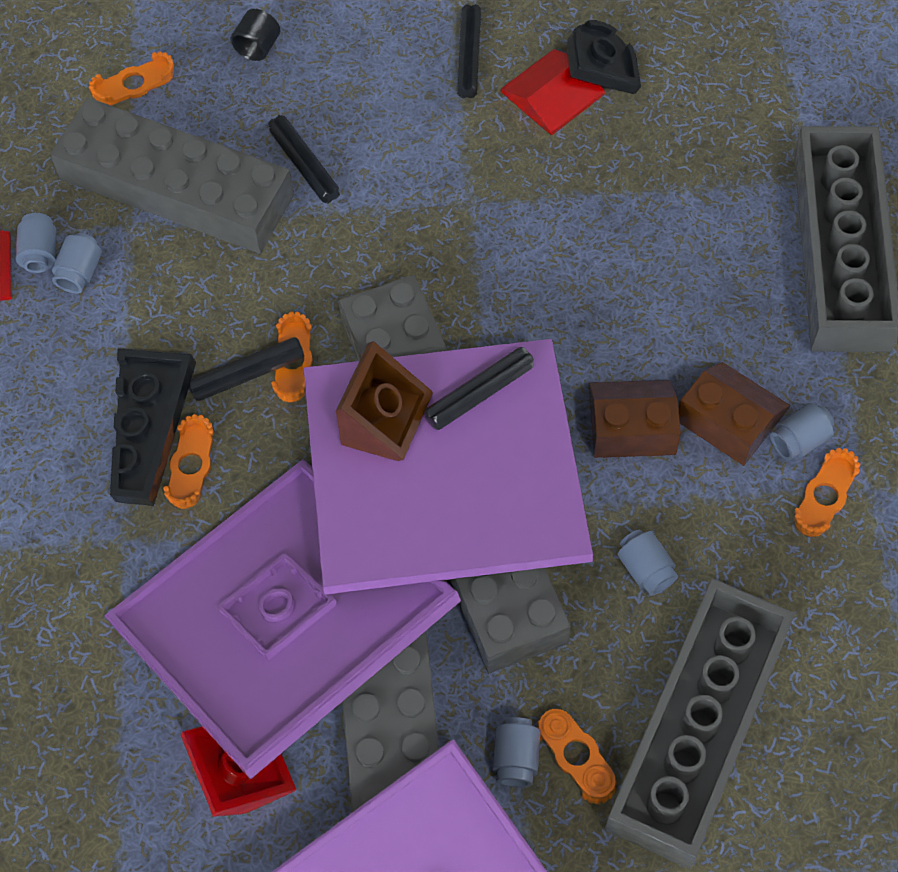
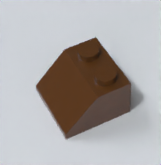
M721 362L705 370L683 396L679 405V419L682 426L745 466L790 408V405L724 362Z
M670 380L589 383L594 458L677 454L681 429L678 399Z

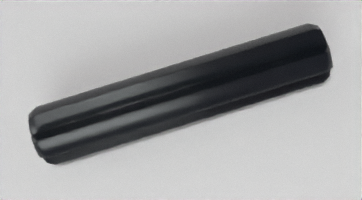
M466 4L461 10L457 94L461 98H474L477 95L481 8L476 4L472 6Z
M278 115L275 119H271L268 123L270 133L320 200L328 204L332 200L337 199L340 195L338 185L289 120L283 115Z
M296 337L290 338L192 378L189 383L190 391L196 401L204 400L305 357L303 348Z
M524 347L517 348L425 409L426 420L435 430L442 429L531 370L534 366L532 355Z

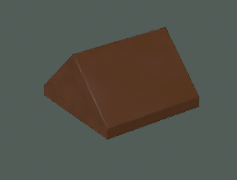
M374 341L367 344L336 409L341 445L391 460L401 461L406 456L433 391Z

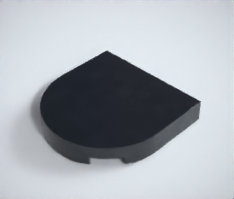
M588 20L576 27L567 40L571 77L626 93L636 94L641 88L637 57L633 46L630 43L626 45L615 34L617 29L605 22Z

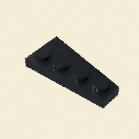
M118 348L117 361L120 364L119 377L116 378L115 393L118 395L117 413H114L113 428L116 430V446L112 448L110 496L118 503L154 506L196 361L192 354Z

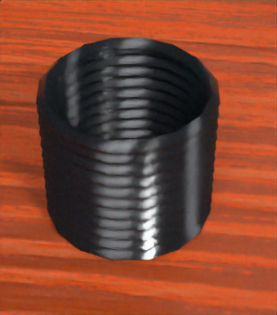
M249 9L231 35V44L246 59L261 61L267 56L281 29L277 20L271 14L260 9Z

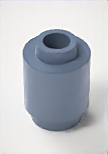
M29 213L23 216L17 226L16 262L28 272H44L53 267L56 261L57 230L49 216L42 213Z
M76 233L75 235L65 237L52 268V273L54 274L52 281L58 288L77 294L81 293L84 287L89 286L102 254L101 248L93 237L84 233Z
M808 403L776 425V430L770 435L772 444L784 459L788 461L794 458L801 459L833 437L834 419L825 407Z
M636 530L620 542L622 548L617 556L639 588L642 590L646 589L650 596L664 591L677 580L678 575L674 570L676 564L652 531L643 533L641 530Z
M511 717L505 720V724L496 727L493 772L497 773L496 782L500 785L518 788L530 787L533 785V776L538 774L541 731L532 726V721L529 719Z

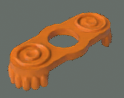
M153 52L152 61L127 67L120 71L119 74L107 79H103L100 74H97L96 78L93 77L92 81L89 82L90 92L95 100L108 105H114L129 98L142 97L149 90L170 82L174 75L173 59L166 52ZM133 75L144 79L143 84L137 89H128L123 85L126 78Z
M289 312V314H284L283 318H280L279 323L276 324L279 333L278 343L296 337L304 351V362L297 369H287L285 367L277 369L275 381H272L271 385L281 400L295 402L306 394L304 368L312 367L313 363L310 351V331L312 326L310 320L304 314Z
M193 414L192 417L187 416L186 420H182L181 425L177 426L180 433L178 447L170 460V470L172 473L169 486L163 487L164 495L168 501L180 509L190 508L199 501L204 480L211 470L210 452L214 435L213 426L209 423L208 418H204L203 415L197 416L196 414ZM189 455L198 456L202 460V466L198 472L187 475L179 470V464L184 457Z
M837 448L827 453L824 457V464L816 478H813L807 484L804 500L800 507L795 509L794 516L795 526L803 535L809 537L822 535L830 528V522L834 515L844 507L847 499L846 493L855 476L860 472L858 457L854 456V452L848 451L847 448L843 450ZM819 486L831 487L837 494V501L829 506L822 505L816 501L813 492Z
M551 709L545 712L537 722V728L541 731L540 741H545L554 753L558 767L564 773L569 774L582 790V799L597 805L612 799L613 794L616 792L617 780L612 769L599 753L596 741L589 734L584 733L566 711ZM578 741L588 747L590 757L585 764L574 766L566 761L564 749L571 742Z

